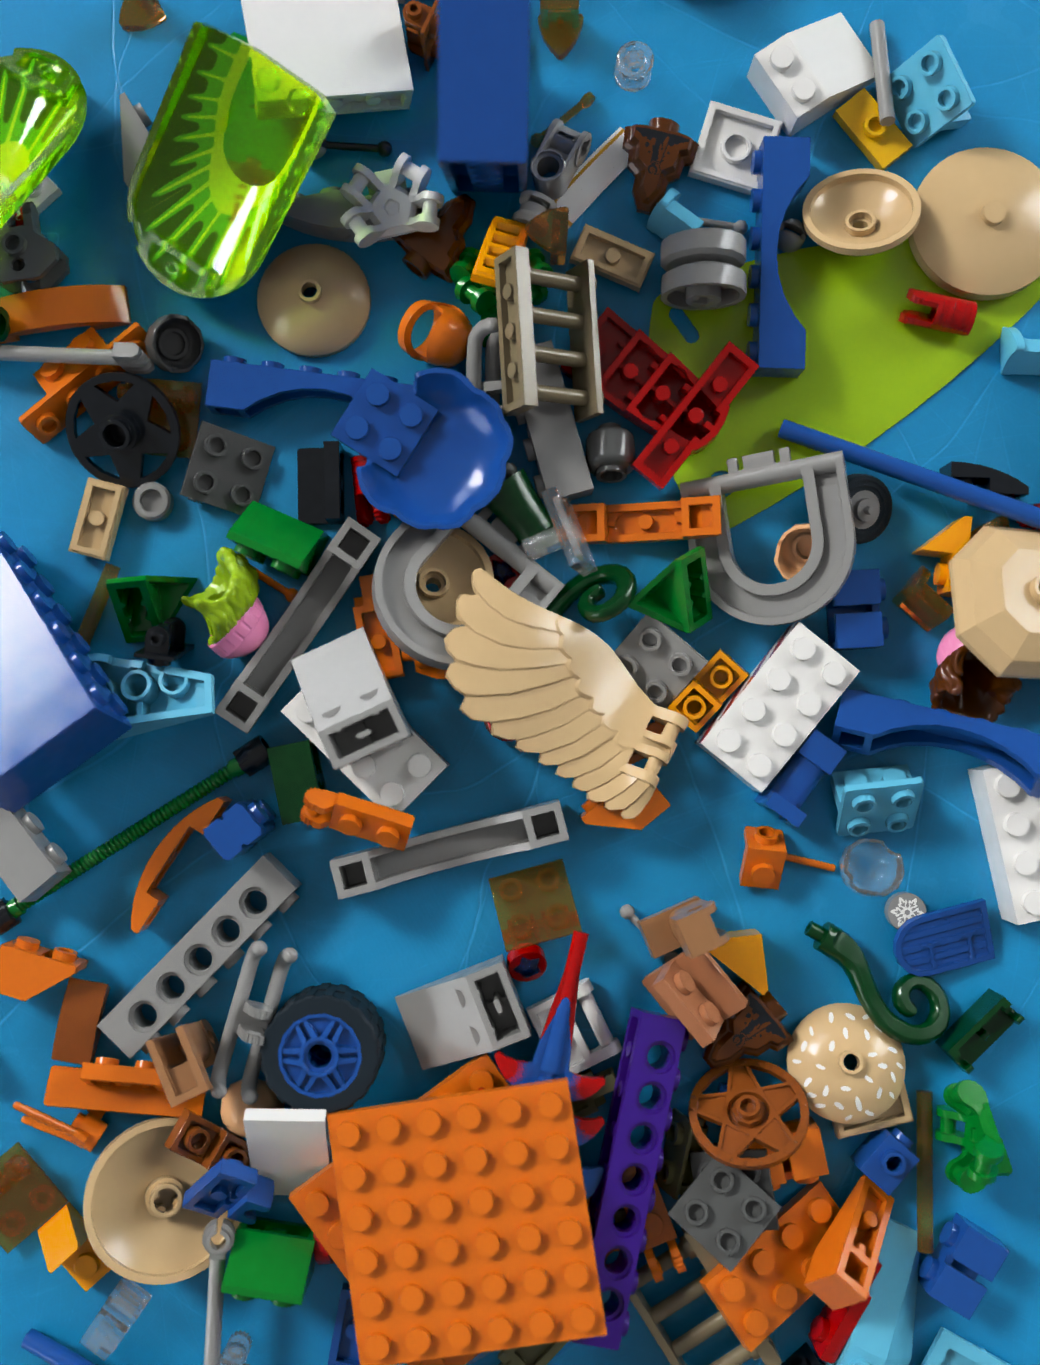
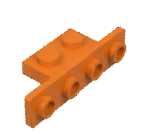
M134 322L107 344L91 326L84 333L77 335L66 348L113 349L114 342L136 343L147 355L144 342L147 332L138 322ZM43 363L41 368L33 375L47 395L22 414L18 420L42 444H46L65 428L68 404L75 391L84 382L106 372L126 371L121 366ZM110 381L98 384L97 386L108 393L120 382ZM82 401L76 418L86 411Z
M96 1057L95 1063L83 1062L82 1068L52 1066L43 1101L44 1105L48 1107L180 1118L186 1108L203 1117L206 1092L171 1108L153 1061L137 1060L135 1067L119 1065L120 1060L116 1058Z

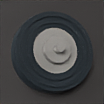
M867 474L847 475L856 529V544L873 541L883 533L890 521L892 514L890 492L886 485L874 476Z

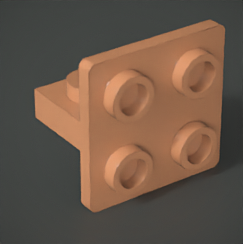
M684 952L646 975L642 980V984L668 1015L676 1016L689 1032V1040L695 1038L702 1048L715 1041L724 1020L743 1010L748 1004L746 997L709 952L694 959L685 956Z

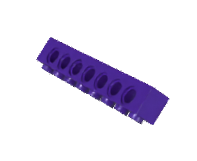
M631 1007L598 1165L603 1166L604 1173L598 1187L590 1197L588 1207L601 1293L611 1291L609 1299L603 1303L607 1335L571 1340L573 1343L619 1351L621 1338L627 1335L630 1316L627 1309L630 1295L635 1294L638 1286L637 1261L639 1253L642 1254L646 1247L647 1232L645 1223L647 1213L653 1210L655 1204L653 1184L656 1172H659L663 1165L664 1151L661 1146L664 1131L667 1132L671 1126L672 1109L670 1108L672 1093L678 1089L681 1076L680 1069L678 1068L681 1052L685 1051L689 1039L688 1030L676 1016ZM655 1045H659L661 1048L659 1059L649 1064L648 1053L650 1049ZM647 1085H652L653 1093L651 1098L647 1102L640 1103L639 1094L641 1090ZM644 1125V1135L641 1140L631 1143L632 1131L636 1127ZM631 1166H636L634 1178L627 1183H622L624 1171ZM627 1207L626 1218L619 1223H613V1217L617 1210ZM613 1249H619L617 1259L612 1263L605 1264L604 1260L607 1253Z

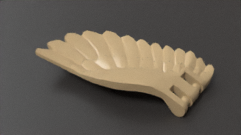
M482 568L475 569L471 574V583L475 595L461 594L455 602L456 618L465 626L453 628L444 638L445 649L454 659V662L448 666L445 677L456 691L464 695V700L459 710L470 720L489 722L492 736L505 740L516 739L515 748L520 752L539 753L538 763L544 766L558 765L555 775L563 778H574L572 787L579 791H586L587 800L604 802L606 810H622L621 816L623 819L635 818L650 801L660 781L658 774L662 766L668 765L677 747L675 740L680 732L685 731L689 724L688 718L678 712L655 705L637 685L612 648L595 633L579 623L542 608L517 595ZM651 719L665 726L661 734L646 730ZM633 752L648 759L644 768L628 764Z

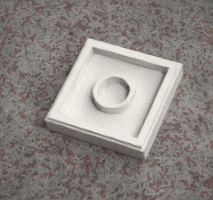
M711 100L698 140L699 146L693 163L690 166L688 177L751 195L752 188H758L757 175H751L752 152L759 149L764 136H779L783 122Z

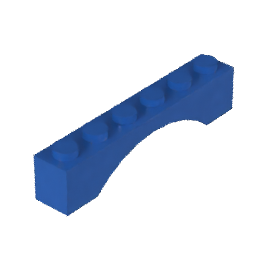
M764 136L759 149L752 152L751 175H757L758 188H752L750 196V212L756 213V227H751L749 234V250L755 251V265H750L748 272V288L754 289V303H749L747 310V326L753 327V341H748L746 355L759 365L752 377L798 378L805 369L806 330L794 315L784 295L778 274L777 247L779 231L785 212L790 203L801 192L810 176L811 137Z
M224 356L223 361L211 359L205 406L213 414L251 419L273 406L304 398H330L350 403L365 379L360 378V374L346 370L337 371V375L324 374L322 369L313 366L303 365L299 367V370L285 369L283 364L275 361H262L261 365L246 364L247 361L240 357ZM386 376L408 391L415 386V381H413V385L398 383L397 378Z
M846 688L843 692L831 738L832 741L843 749L867 756L905 746H933L951 749L974 756L996 767L1014 780L1029 796L1040 798V734L1033 733L1025 728H1012L991 723L982 718L974 719L953 714L944 709H932L911 704L902 699L894 700L873 695L865 690Z

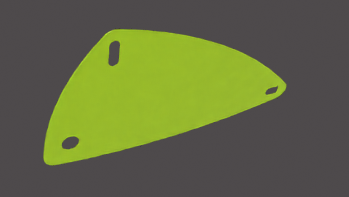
M908 238L892 249L869 256L841 255L829 251L822 246L802 248L795 252L777 254L778 274L784 295L794 315L806 330L805 369L798 378L751 376L729 404L730 409L726 421L715 440L703 451L688 456L673 475L679 490L680 483L708 478L718 471L728 472L726 461L731 458H738L739 470L744 469L742 456L773 450L776 463L780 462L779 449L785 447L790 448L791 461L824 454L778 438V433L784 419L865 447L914 411L983 354L1001 337L1002 327H1012L1040 300V276L1028 287L1014 295L1002 299L981 301L956 296L935 284L922 271L915 260ZM755 260L745 262L740 267L747 275V294L744 300L736 305L720 309H682L699 333V339L695 343L687 342L670 319L669 312L673 307L667 306L661 301V293L653 303L649 338L667 354L672 352L698 379L729 341L745 354L748 341H753V327L747 326V310L749 303H754V289L748 288V272L750 265H755ZM909 288L977 302V314L969 335L962 336L898 321L903 310L908 309L930 313L931 307L913 303L906 298ZM803 479L732 492L726 496L730 529L804 486Z

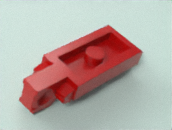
M879 1260L877 1261L872 1283L882 1267ZM870 1293L866 1301L837 1310H832L825 1304L820 1314L813 1319L808 1336L821 1360L830 1364L835 1363L871 1301Z

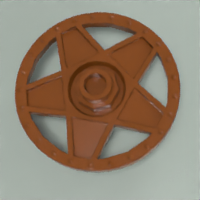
M740 1058L733 1064L710 1069L700 1078L689 1100V1121L692 1133L698 1144L712 1158L736 1169L761 1170L786 1161L799 1149L809 1127V1106L803 1089L787 1071L764 1060ZM752 1070L771 1074L784 1083L761 1087ZM728 1073L727 1092L703 1094L711 1082ZM798 1103L800 1107V1122L797 1132L793 1136L780 1117ZM697 1117L721 1126L717 1147L703 1133ZM754 1142L776 1152L760 1158H740Z

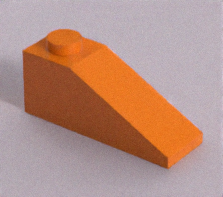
M862 1175L814 1250L804 1285L832 1310L867 1300L895 1199L891 1195H887L866 1175Z

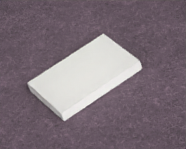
M245 1109L243 1123L250 1167L258 1169L259 1175L273 1179L274 1195H289L290 1192L332 1162L326 1116L327 1110Z

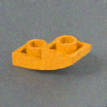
M720 648L667 708L688 718L689 724L687 726L697 733L722 707V703L749 676V673Z

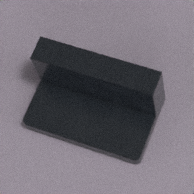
M323 441L324 448L298 449V520L309 525L344 524V448L339 441Z

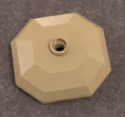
M983 526L948 563L956 638L996 677L1040 679V530Z

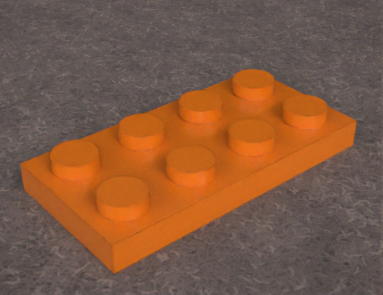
M820 1180L807 1184L777 1213L779 1230H764L732 1272L719 1263L699 1281L744 1349L752 1352L814 1294L804 1285L814 1250L840 1210Z

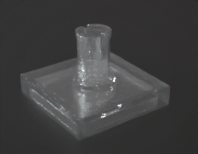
M556 486L541 492L553 527L522 540L528 559L532 562L563 549L569 566L582 576L598 571L571 501Z

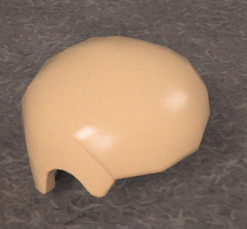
M809 523L795 524L784 532L778 541L774 563L785 580L795 576L804 567L809 558L812 546Z
M242 1079L230 1084L227 1094L221 1099L220 1116L222 1122L226 1125L227 1130L239 1137L246 1138L243 1123L245 1109H284V1102L282 1103L276 1098L277 1095L274 1091L269 1089L266 1081L258 1079L257 1083L258 1100L256 1103L248 1105L243 1102L241 1097Z

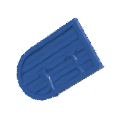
M982 898L923 913L905 921L897 930L893 940V953L897 963L908 973L922 977L995 959L986 900Z

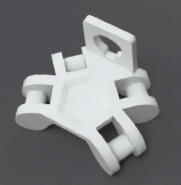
M405 152L398 157L392 169L373 173L363 164L356 163L352 169L354 176L351 181L343 183L339 190L355 206L342 215L340 222L346 229H352L355 234L354 241L360 248L371 246L382 239L418 231L429 233L439 230L440 219L437 217L438 209L443 207L444 196L435 191H424L430 180L432 169L426 165L417 166L412 162V157ZM405 177L413 181L410 193L405 190L407 188ZM366 186L369 194H374L370 202L362 194ZM417 208L422 209L421 214L416 215ZM370 219L373 225H367L366 221Z

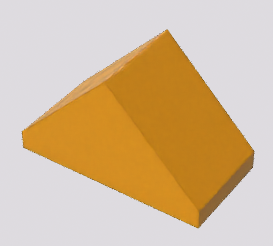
M755 928L728 931L727 934L730 940L724 945L709 951V953L764 996L769 989L762 934Z

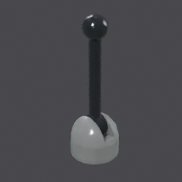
M301 127L300 150L311 128ZM325 137L314 160L323 157L328 149L378 152L382 157H387L392 153V146L387 141H381L379 144L327 141Z

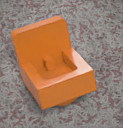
M746 826L744 830L745 849L739 873L740 886L779 890L787 855L783 831L769 826Z

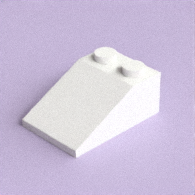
M841 12L789 32L754 54L747 74L748 80L773 117L783 122L781 128L786 136L789 137L834 109L864 87L875 82L873 58Z

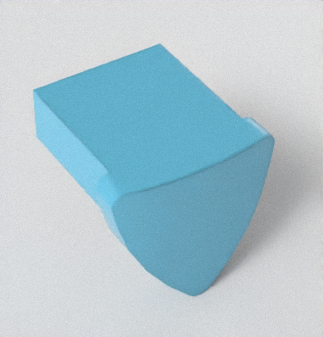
M670 188L652 210L646 228L662 239H665L669 235L682 230L701 228L704 221L679 204L677 200L681 193L674 188Z
M1002 327L1000 338L1001 375H1040V339H1024L1017 328Z

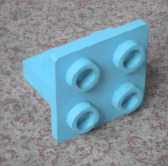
M936 35L890 74L895 115L907 139L912 143V148L920 147L939 131L958 129L972 120L968 109L975 105L976 100L944 35Z
M907 764L832 772L829 782L838 809L836 823L838 836L851 835L859 837L874 832H901L914 826L924 789V782L922 777L912 778Z

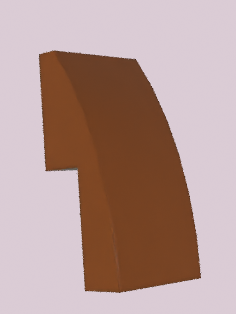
M69 977L55 1033L52 1060L82 1065L83 1062L93 1063L102 1032L97 1025L101 1022L111 988L108 984Z
M186 1108L164 1144L169 1150L201 1164L207 1170H210L222 1158L236 1159L246 1166L250 1165L245 1139Z

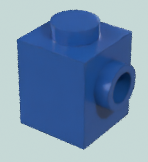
M896 1126L891 1132L887 1128L872 1131L850 1156L858 1169L889 1196L920 1161L910 1150L914 1142Z

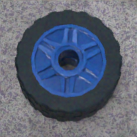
M322 983L318 986L312 985L305 988L302 992L293 995L267 1026L264 1032L263 1046L260 1047L262 1058L260 1062L261 1070L265 1074L269 1089L274 1091L277 1095L276 1098L282 1103L284 1102L289 1105L290 1109H325L327 1114L351 1108L355 1102L362 1099L368 1093L383 1062L384 1048L387 1042L382 1017L377 1013L375 1005L369 1002L364 997V994L358 990H352L349 986L343 984ZM319 1044L328 1047L330 1052L321 1049Z

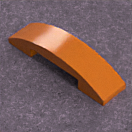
M97 284L52 287L21 292L0 298V307L7 311L10 326L8 337L4 342H0V344L20 341L19 336L83 326H92L95 330L132 325L127 287L125 285Z
M720 495L684 497L678 501L606 505L605 503L566 505L568 544L652 543L722 536Z
M222 796L203 804L184 817L163 838L149 859L135 892L131 913V930L138 934L148 929L169 896L159 890L157 886L193 831L196 830L203 835V830L217 818L222 817V814L232 801L231 798Z

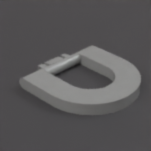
M780 448V462L776 463L773 450L742 456L744 468L742 470H739L738 458H731L726 461L728 474L680 483L681 498L721 496L722 536L688 540L689 551L697 546L705 547L710 598L721 610L739 620L753 624L785 625L812 616L828 605L840 592L849 577L856 553V529L842 450L791 461L790 448ZM803 479L812 538L809 558L804 567L795 576L784 582L776 584L756 582L749 578L736 562L725 494Z
M487 506L483 507L478 515L474 513L472 518L461 527L521 574L509 588L511 591L547 609L564 588L565 584L529 557L527 553L530 549L527 548L526 544L518 546L516 544L518 539L498 517L492 523H489L487 520L493 512ZM402 522L384 544L374 568L372 577L374 609L388 637L403 652L423 664L447 670L448 666L454 662V659L445 649L444 638L453 628L465 625L449 624L431 615L424 608L418 597L416 577L420 568L455 528L425 530L417 529Z

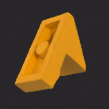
M963 516L953 521L912 552L913 555L941 558L940 562L936 564L933 573V584L937 585L936 596L952 597L948 563L970 540L973 519L971 516Z
M70 1202L37 1230L46 1266L50 1274L62 1264L84 1291L87 1292L111 1270L93 1250L86 1234L83 1217Z

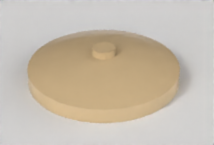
M981 147L963 150L947 157L926 175L916 190L921 199L920 221L915 231L908 237L918 265L935 284L956 296L986 301L1014 295L1028 287L1040 276V169L1016 153L999 148Z
M178 1117L148 1119L123 1131L101 1152L90 1171L85 1186L83 1220L86 1234L93 1250L113 1272L123 1278L141 1284L166 1285L189 1279L209 1267V1253L203 1246L202 1236L206 1225L216 1218L182 1208L184 1193L209 1170L201 1164L181 1156L164 1146L179 1119ZM228 1210L218 1218L217 1234L211 1238V1241L216 1245H221L226 1241L225 1237L220 1235L224 1218L231 1221L235 1230L241 1223L227 1217Z

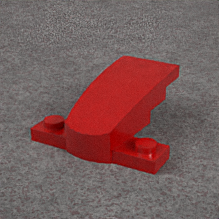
M607 307L598 318L604 404L653 436L630 466L656 488L662 490L688 456L703 451L715 440L726 421L730 409L729 404L755 373L759 365L729 341L698 379L672 352L667 354L642 330L638 329L636 331ZM561 365L560 371L572 379V368Z

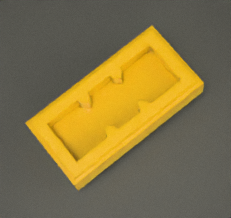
M865 87L839 107L832 116L876 169L886 170L912 147V143L895 123L890 126L880 125L878 103Z

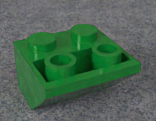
M253 500L229 529L226 538L236 544L234 551L244 555L246 558L262 565L268 559L272 561L270 566L277 569L278 572L299 580L301 574L307 577L310 575L324 551L329 536L321 529Z
M257 1216L255 1224L250 1225L241 1222L236 1229L235 1241L231 1248L220 1293L231 1294L234 1299L240 1301H250L255 1298L270 1300L279 1307H291L295 1304L302 1305L314 1273V1245L316 1240L313 1238L314 1233L307 1224Z

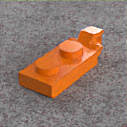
M373 574L359 576L362 597L354 598L355 607H352L356 630L364 627L387 679L404 677L405 671L401 658V649L388 637L374 609L372 599Z

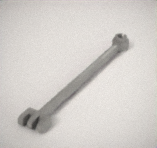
M114 342L113 349L0 345V361L121 366L126 372L133 374H149L154 370L153 361L136 343Z
M218 1218L211 1220L206 1225L202 1236L203 1246L209 1253L204 1365H220L224 1293L220 1292L225 1274L226 1254L234 1244L236 1232L234 1225L226 1218L223 1219L220 1235H223L226 1240L223 1244L216 1245L211 1241V1238L217 1234Z

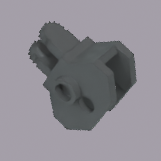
M32 201L25 202L22 206L24 225L16 226L14 215L0 231V286L12 294L57 287L70 273L68 257L41 233L39 213ZM9 205L0 206V229L14 214ZM26 280L36 281L33 283H28Z

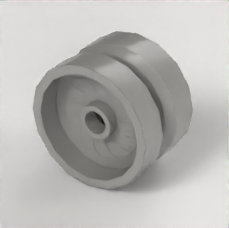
M695 228L682 230L663 239L660 246V266L666 273L661 277V301L665 305L676 309L713 310L736 305L744 300L747 294V275L740 269L746 261V239L744 236L729 229Z

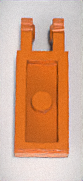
M316 787L310 788L304 794L303 802L305 804L301 808L299 816L301 821L304 822L303 824L311 825L312 828L316 829L329 826V828L340 831L345 835L366 839L383 847L401 851L405 850L415 820L414 815L341 792L338 794Z
M631 1166L624 1171L622 1183H627L634 1178L636 1166ZM655 1179L653 1184L655 1204L653 1210L647 1213L645 1223L647 1242L644 1254L654 1281L658 1283L664 1280L663 1270L660 1262L656 1259L653 1247L667 1242L672 1264L678 1271V1274L687 1271L675 1240L678 1238ZM624 1207L625 1212L627 1214L628 1208Z

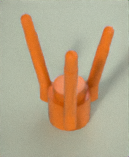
M16 1101L12 1105L15 1110L27 1115L21 1118L22 1123L69 1141L90 1153L109 1126L108 1123L101 1120L106 1113L104 1111L87 1110L89 1112L87 1116L79 1112L72 1124L69 1125L21 1102Z

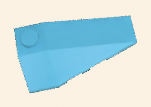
M101 653L87 654L92 663L96 662L106 672L110 680L106 685L111 694H117L128 708L125 716L132 728L116 740L215 715V687L212 674L171 666H154L146 664L144 661L119 659Z
M889 1218L878 1258L882 1267L869 1290L872 1299L835 1363L825 1362L826 1365H909L912 1358L921 1233L918 1230Z

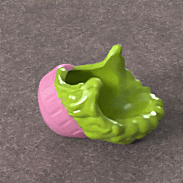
M221 547L216 554L218 565L215 568L216 575L213 577L211 584L205 589V592L194 594L191 597L182 596L181 602L187 607L196 609L203 615L210 633L208 647L221 658L233 659L245 657L262 645L269 634V620L258 598L260 590L258 571L249 564L248 559L244 555L235 553L233 549L228 547Z

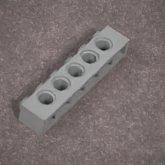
M271 852L263 855L112 1009L97 1027L129 1059L141 1050L147 1055L149 1051L145 1042L161 1037L162 1035L159 1031L168 1022L175 1026L191 1010L186 1003L195 994L202 998L218 982L214 977L217 971L223 965L228 970L233 967L245 954L241 947L250 938L254 941L259 940L271 928L272 924L268 919L277 910L284 914L300 898L295 891L302 883ZM252 891H260L266 896L267 907L265 910H257L251 905L250 895ZM225 919H232L239 925L240 933L237 938H231L225 934L223 930ZM198 947L209 950L212 955L211 965H203L197 960L196 951ZM170 976H177L183 981V993H176L170 988ZM143 1004L151 1005L156 1010V1021H149L143 1016Z

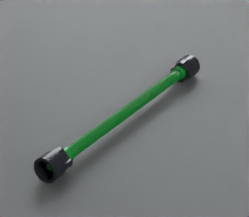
M258 735L233 751L235 757L228 761L226 767H222L218 772H214V775L211 774L210 778H205V780L194 785L193 788H189V791L186 790L184 793H181L180 796L178 795L176 798H173L168 804H164L159 809H156L155 812L153 811L147 817L131 825L130 828L128 827L126 830L118 833L117 836L115 835L113 838H110L105 844H101L96 849H93L92 852L90 851L84 857L68 865L72 872L37 901L19 903L16 897L9 901L5 900L4 897L0 899V936L21 923L22 919L20 916L25 914L26 910L32 907V905H35L40 900H43L44 897H48L53 892H56L57 889L81 876L86 870L89 871L95 865L106 860L107 857H111L120 849H123L124 846L126 847L141 836H144L149 830L152 831L153 828L161 825L162 822L164 823L170 817H174V814L177 815L183 809H186L187 806L189 807L195 801H199V798L202 799L204 796H207L212 790L214 791L220 785H224V782L227 783L233 777H240L245 773L251 777L270 765L267 748H270L268 743L261 735Z

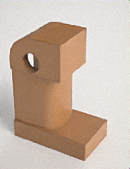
M693 896L637 921L650 956L655 959L682 947L685 956L694 959L727 943L730 939L726 930L715 927L710 915L717 910L714 901L700 899L699 896Z
M206 1019L180 1025L175 1028V1033L145 1042L171 1108L213 1088L206 1068L214 1065L219 1042L211 1024Z

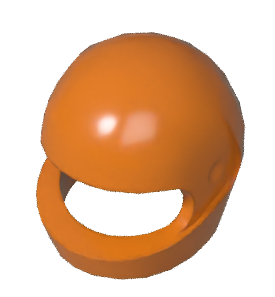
M419 300L406 310L400 321L398 344L403 351L416 360L425 361L439 367L452 368L466 358L467 339L472 330V325L463 311L454 305L430 300ZM433 310V324L427 338L420 346L413 349L411 334L415 322L424 312Z

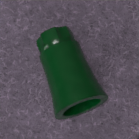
M524 468L506 479L502 484L500 492L486 505L514 534L520 545L524 546L526 544L527 548L530 549L528 551L535 560L564 539L560 530L553 525L556 521L540 500Z

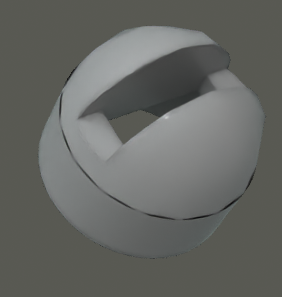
M791 218L782 222L778 239L779 250L795 252L802 247L807 234L800 220ZM784 228H788V229H790V230H792V231H795V232L799 233L800 236H798L797 234H795V233H793V232H791V231H787V230H783V229H784Z

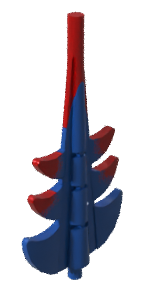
M573 931L565 970L532 1061L517 1060L505 1055L501 1051H496L494 1058L498 1069L512 1085L568 1077L572 1101L586 1099L605 1085L606 1081L603 1076H582L569 1071L579 978L589 937L588 933ZM574 1115L578 1145H584L596 1136L605 1124L603 1117L582 1118ZM602 1165L582 1166L587 1200L593 1195L604 1173Z

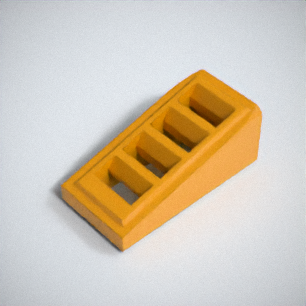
M493 217L472 270L470 281L496 288L495 269H492L494 268V259L515 245L526 247L529 226L507 218Z

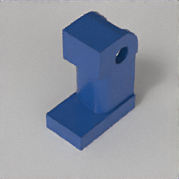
M814 728L765 790L759 793L754 801L760 806L770 808L779 814V820L785 824L798 828L807 816V814L800 810V807L823 775L832 774L847 751Z

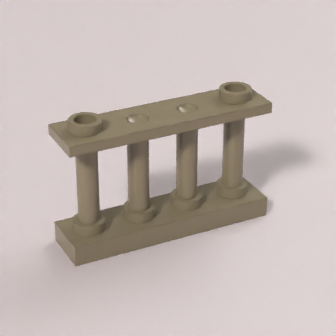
M513 246L494 259L503 415L518 416L537 407L538 401L574 405V416L577 423L585 422L603 414L604 393L602 391L596 300L597 280L595 277L594 260L586 259L566 271V274L532 268L529 261V248ZM531 285L566 290L568 312L534 307L532 304ZM533 323L568 328L570 350L536 346ZM536 362L571 367L573 389L539 385L536 376Z
M683 1228L684 1235L679 1237L680 1242L677 1245L683 1260L687 1257H690L691 1260L698 1257L704 1267L700 1271L701 1276L651 1307L639 1289L654 1279L647 1263L637 1269V1290L634 1295H630L631 1302L671 1365H687L682 1355L729 1326L718 1311L672 1341L661 1324V1321L706 1293L699 1281L720 1263ZM669 1249L656 1257L661 1264L663 1273L673 1267ZM768 1336L752 1352L744 1349L742 1344H740L709 1365H742L751 1358L754 1361L761 1358L765 1365H780L782 1360L774 1342Z

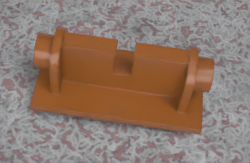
M412 0L403 8V18L405 26H407L408 48L413 54L424 58L425 70L429 72L434 60H438V0L434 1L432 7Z

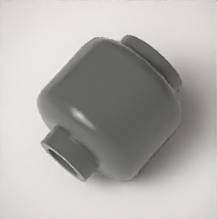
M610 422L601 424L598 429H595L587 436L585 441L586 462L589 472L597 480L604 483H617L624 480L633 471L630 465L636 459L635 440L630 431L621 428L617 423Z

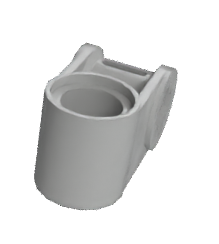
M558 118L551 122L544 140L530 164L537 192L545 194L552 200H556L564 195L579 166L583 164L589 153L592 143V134L590 132L583 131L580 133L564 126L563 120ZM550 172L556 173L554 176L549 178L543 177L545 174Z

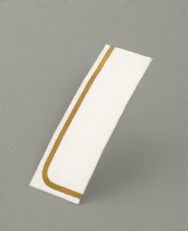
M621 126L578 168L564 195L553 200L557 204L553 216L567 229L627 167L628 153L622 149L625 130Z

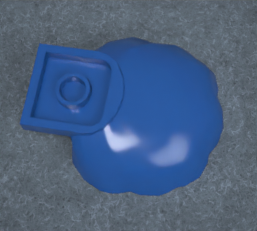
M439 367L416 372L415 386L410 391L372 368L330 434L333 438L367 459L365 465L356 467V474L360 489L368 502L384 513L397 516L402 522L410 526L425 530L460 528L472 518L477 510L488 505L500 492L506 476V464L511 456L514 443L510 425L505 420L498 402L485 391L475 388L462 373L453 369Z

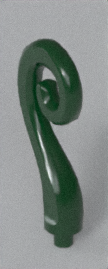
M603 564L590 568L569 580L547 607V610L563 616L573 602L579 598L578 611L585 620L592 623L610 620L621 614L633 601L637 592L636 577L627 567L620 564ZM614 584L617 586L615 594L607 602L596 605L606 594L601 585Z
M813 921L808 923L804 934L814 940V949L835 961L844 970L864 1011L884 1034L901 1043L920 1046L938 1039L947 1030L950 1021L949 1000L945 991L934 979L929 976L919 977L909 973L902 976L894 984L892 989L893 1006L903 1016L913 1017L917 1014V1007L910 999L912 990L921 991L928 999L930 1005L928 1018L923 1023L912 1025L896 1017L884 1003L866 957L856 941L841 928L830 922H826L823 926Z

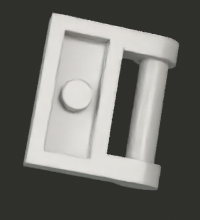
M589 978L579 980L577 999L599 1045L589 1050L576 1021L574 1022L569 1071L576 1074L622 1051L619 1039L617 1037L613 1038L592 994L594 987ZM556 994L526 1008L539 1038L541 1037Z

